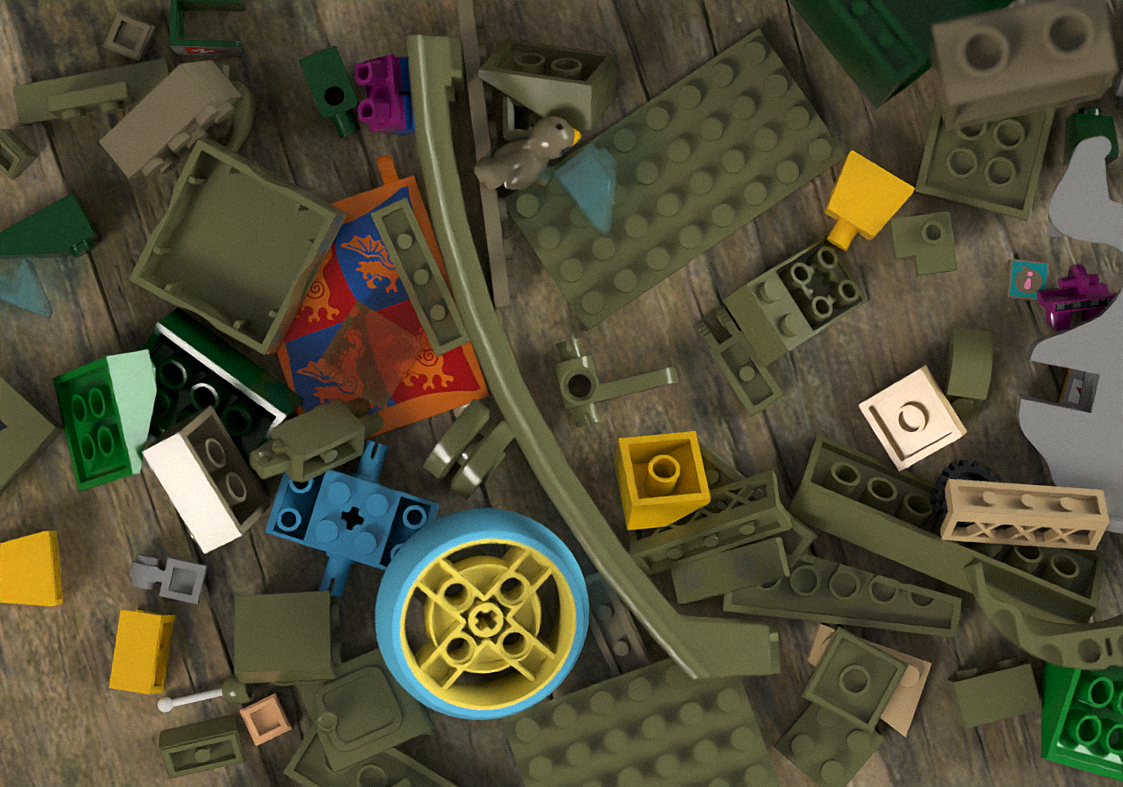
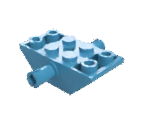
M367 439L364 442V452L361 455L356 473L352 472L351 475L331 469L305 482L293 481L284 472L265 529V533L325 551L329 559L318 590L330 591L333 579L335 578L331 594L337 597H343V590L352 564L360 562L386 571L394 555L402 545L424 526L436 520L440 507L438 503L381 485L382 481H379V477L390 447L378 444L375 457L372 458L377 443ZM354 507L359 508L358 515L364 518L363 524H356L351 529L348 527L349 521L344 518L345 513L352 512Z

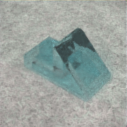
M26 258L23 259L12 287L9 286L12 278L0 274L1 300L51 319L53 309L32 261Z

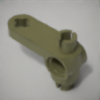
M581 338L570 340L571 352L568 349L567 341L556 344L561 362L554 364L565 410H574L577 428L587 425L586 413L589 415L591 424L601 422L596 403L679 382L676 366L600 384L592 355L584 356ZM579 375L586 377L591 383V391L588 395L581 398L573 396L568 389L569 381Z

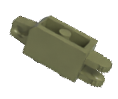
M364 397L352 399L346 403L337 398L273 427L271 440L250 453V465L262 479L286 472L293 481L305 482L363 455L364 439L378 432L383 426L384 419L377 412L365 415L371 406Z

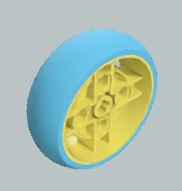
M475 508L448 514L424 526L412 535L394 555L384 573L377 594L375 627L379 648L387 667L399 684L415 699L437 712L452 717L472 720L496 719L509 716L534 706L550 695L563 682L575 665L583 648L589 624V601L584 577L576 559L567 546L553 532L529 517L493 508ZM506 543L513 545L502 558L485 555L472 556L452 563L445 557L454 551L474 544ZM552 574L558 592V608L553 628L548 639L545 641L538 635L541 623V601L537 589ZM509 578L518 579L514 589L501 591V585L505 580ZM453 583L462 584V589L457 595L452 597L444 595L449 585ZM417 586L427 594L423 621L428 640L413 655L405 635V614L411 595ZM479 611L483 613L489 612L490 614L486 619L481 616L477 618L476 616ZM509 633H520L519 639L514 644H503L504 638ZM452 639H465L464 644L459 649H447V645ZM511 665L517 669L515 672L493 681L482 683L455 682L464 670L472 673H491L503 670Z

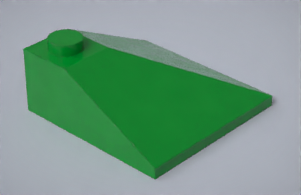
M148 349L106 356L53 378L78 492L141 472L144 457L142 451L146 447L157 392L155 381L156 368L150 359Z
M1045 662L1042 671L1041 758L1123 781V666L1110 665L1102 670H1083Z

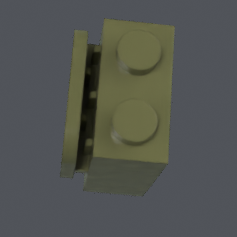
M330 591L235 596L234 673L240 683L271 682L277 686L318 684L326 679H336V666L342 665L343 661L341 641L336 642L335 627H342L341 604L335 603Z

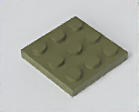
M936 94L914 188L916 189L913 193L1023 221L1029 220L1056 108L945 131Z

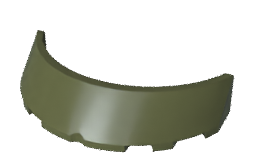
M974 564L964 568V573L977 603L986 617L1006 638L1024 651L1049 663L1073 669L1102 670L1110 665L1123 666V614L1107 620L1085 624H1064L1038 619L1021 612L1015 605L1003 602L995 596L985 585L982 564Z

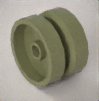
M473 399L462 411L423 465V468L440 479L446 477L454 466L459 463L461 468L451 481V489L466 500L472 496L483 481L487 482L506 457L505 451L515 439L509 424L504 420L496 422L485 436L480 434L490 419V410L476 399Z

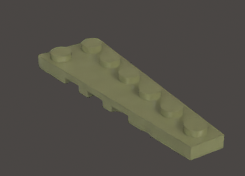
M756 540V541H753V542H750V543H747V544H744V545H741V546H738V547H735V548H739V547H743V546H746V545L754 544V543H757V542H759V541ZM803 553L793 567L788 566L790 577L723 595L722 611L958 638L962 599L805 553Z

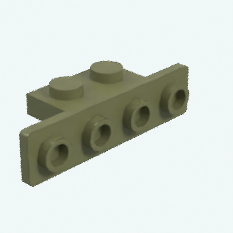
M157 59L15 86L13 92L19 123L29 125L61 118L63 121H77L86 118L87 113L101 111L102 114H114L125 110V106L139 104L170 74L168 62L165 59Z

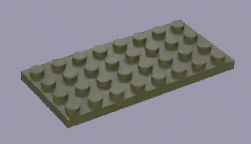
M758 28L551 167L553 178L545 186L535 181L527 188L517 189L505 197L508 214L588 331L845 159L846 155L760 28Z

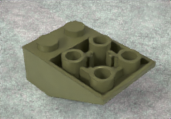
M827 236L748 282L723 300L764 366L868 302L835 248L827 240Z

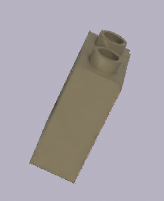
M1043 0L932 24L929 57L945 131L1100 99L1117 71L1103 0Z

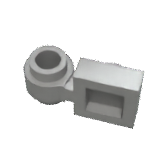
M138 554L136 561H132L129 577L132 578V586L154 590L155 583L162 582L159 596L197 605L200 603L208 565L168 557L166 568L163 569L162 566H159L161 558L145 554Z

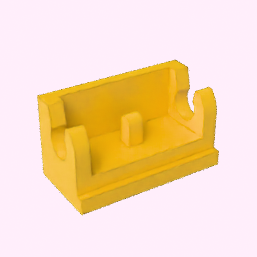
M120 609L109 688L149 695L164 693L175 615L136 609L135 611Z

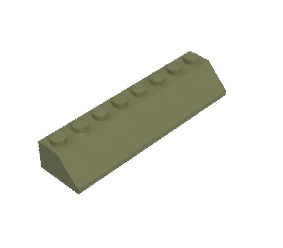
M817 433L787 508V511L800 522L972 594L974 593L964 573V568L974 564H982L985 585L995 596L1003 602L1015 605L1021 612L1038 619L1064 624H1085L1097 609L1106 554L1096 550L941 540L940 529L943 523L940 519L943 515L935 516L932 511L935 505H930V497L932 496L930 493L935 485L934 482L906 470L899 472L894 465ZM1003 524L994 529L1005 530L1013 525ZM1038 528L1033 532H1045L1047 530L1044 528Z

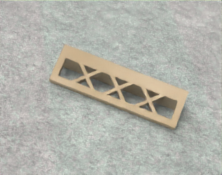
M948 479L945 487L948 512L941 526L940 535L941 540L1096 550L1110 521L1103 490ZM957 521L974 522V524L968 527L955 526ZM1003 524L1013 525L1005 530L994 529ZM1041 527L1052 528L1045 532H1033L1034 530ZM1078 530H1090L1088 535L1071 534Z

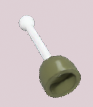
M235 673L227 676L222 688L174 699L162 697L158 701V708L162 712H169L175 706L223 696L232 704L251 702L253 700L252 684H241Z

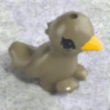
M553 116L541 119L531 130L529 139L510 141L496 150L493 157L481 158L474 166V173L489 190H494L501 185H504L505 189L521 190L527 188L535 181L545 186L553 178L552 168L547 166L549 160L561 157L567 153L582 135L561 117Z

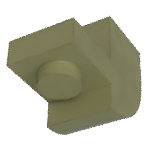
M953 326L945 355L946 377L942 392L960 420L977 422L982 402L987 399L993 361L992 332Z

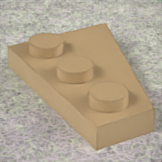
M820 623L818 624L806 659L814 667L836 630ZM865 640L908 664L904 675L880 717L904 737H907L932 663Z

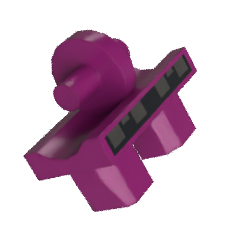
M1075 264L1070 266L1068 277L1058 278L1059 288L1037 290V302L1045 308L1047 325L1053 330L1059 331L1072 327L1073 311L1082 310L1081 321H1087L1098 315L1117 293H1110L1104 283H1099V277L1096 273L1087 274L1086 268L1082 264Z

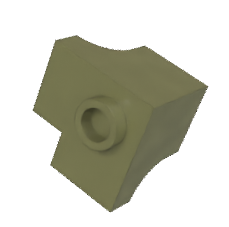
M949 211L896 218L888 221L894 260L905 258L912 260L916 276L958 270Z

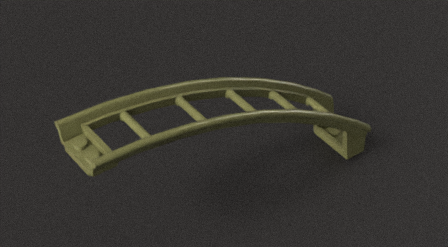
M406 36L415 134L433 226L460 316L491 392L536 477L599 572L652 637L691 679L780 673L778 632L769 628V625L764 622L749 619L678 615L625 551L567 464L520 375L492 306L469 229L453 148L449 103H456L455 94L464 91L463 51L460 38H450L449 36Z

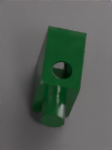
M335 45L300 59L299 63L322 119L332 118L339 138L360 131L361 127L353 110L360 103L338 47ZM334 86L339 87L343 96V101L338 105L331 104L327 91Z

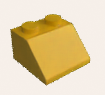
M696 431L618 438L614 467L627 530L666 527L710 503L711 498Z

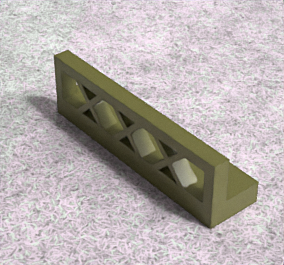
M773 470L710 490V503L694 511L695 515L687 524L677 526L675 525L677 521L666 527H658L653 535L641 539L640 529L629 530L631 557L646 576H650L792 529L790 515L779 501L777 477ZM766 486L767 497L753 502L747 500L754 490ZM726 499L732 501L725 511L717 514L711 512L718 502Z

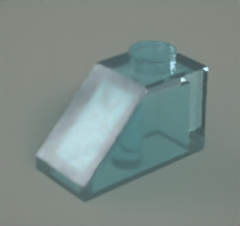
M591 143L556 170L555 178L601 237L604 238L610 232L617 175L613 169L617 166V163L604 147L597 150L593 143Z

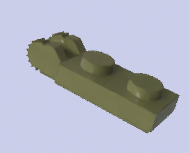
M721 306L715 310L716 318L731 336L729 339L718 344L712 330L702 319L694 325L709 347V354L751 418L784 397L766 366L761 362L743 331L738 330L725 308Z

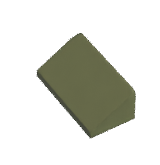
M228 715L163 730L159 734V750L169 779L246 762L236 715Z

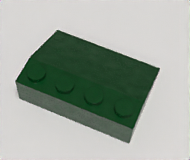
M179 307L156 324L142 350H149L150 359L156 368L155 381L157 392L147 440L151 443L174 423L211 405L253 473L255 469L250 465V453L271 440L272 428L285 420H291L304 400Z

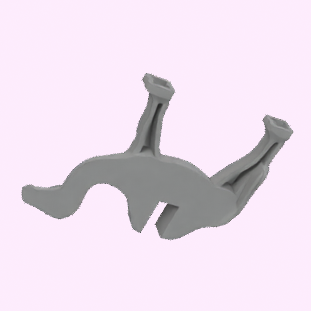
M1104 136L1085 139L1073 151L1068 166L1055 186L1049 202L1047 234L1051 237L1068 236L1082 241L1106 243L1115 246L1123 254V204L1109 199L1105 157L1111 151V143ZM1122 283L1115 297L1098 315L1068 329L1039 338L1032 343L1026 357L1031 361L1085 371L1078 406L1017 394L1016 403L1018 423L1027 439L1044 457L1054 486L1103 490L1110 521L1105 531L1123 534Z

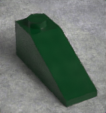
M71 193L1 231L0 259L68 257L70 255L78 258L91 252L95 248L93 243L100 240L101 237L81 199Z

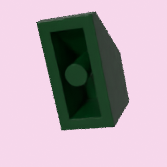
M1080 108L1078 113H1073L1066 119L1063 165L1068 166L1073 151L1081 141L1096 136H1104L1111 143V151L1105 157V166L1116 160L1119 155V148L1113 116L1101 115L1102 110L1096 108Z

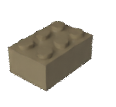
M213 60L180 64L111 129L99 143L128 178L143 175L148 178L160 171L162 174H165L180 163L181 159L178 155L187 147L189 149L194 148L198 139H205L208 136L205 130L214 122L216 124L221 123L235 111L232 105L241 97V94Z
M211 405L174 423L142 451L148 468L159 479L167 492L170 504L178 510L188 527L191 538L198 543L204 554L242 536L271 506V503Z

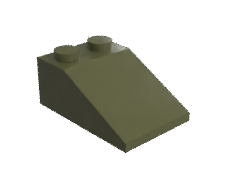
M506 39L478 69L481 79L543 118L561 117L578 131L592 129L616 99L617 54Z

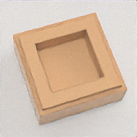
M277 693L239 710L256 746L293 728Z

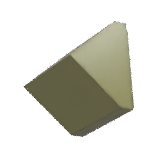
M0 129V169L13 181L38 156L11 129Z

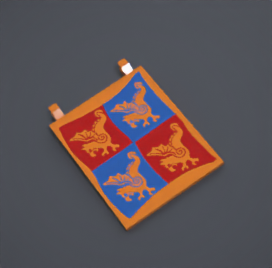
M384 155L376 159L384 183L383 186L331 203V205L348 214L278 352H276L288 387L304 399L297 410L298 416L311 411L318 405H324L337 398L346 403L352 399L364 397L371 406L365 415L377 412L384 419L381 429L368 438L467 405L473 399L478 401L490 397L471 342L436 357L372 219L371 213L405 197L407 198L457 306L449 276L416 179L412 175L399 180L390 155Z

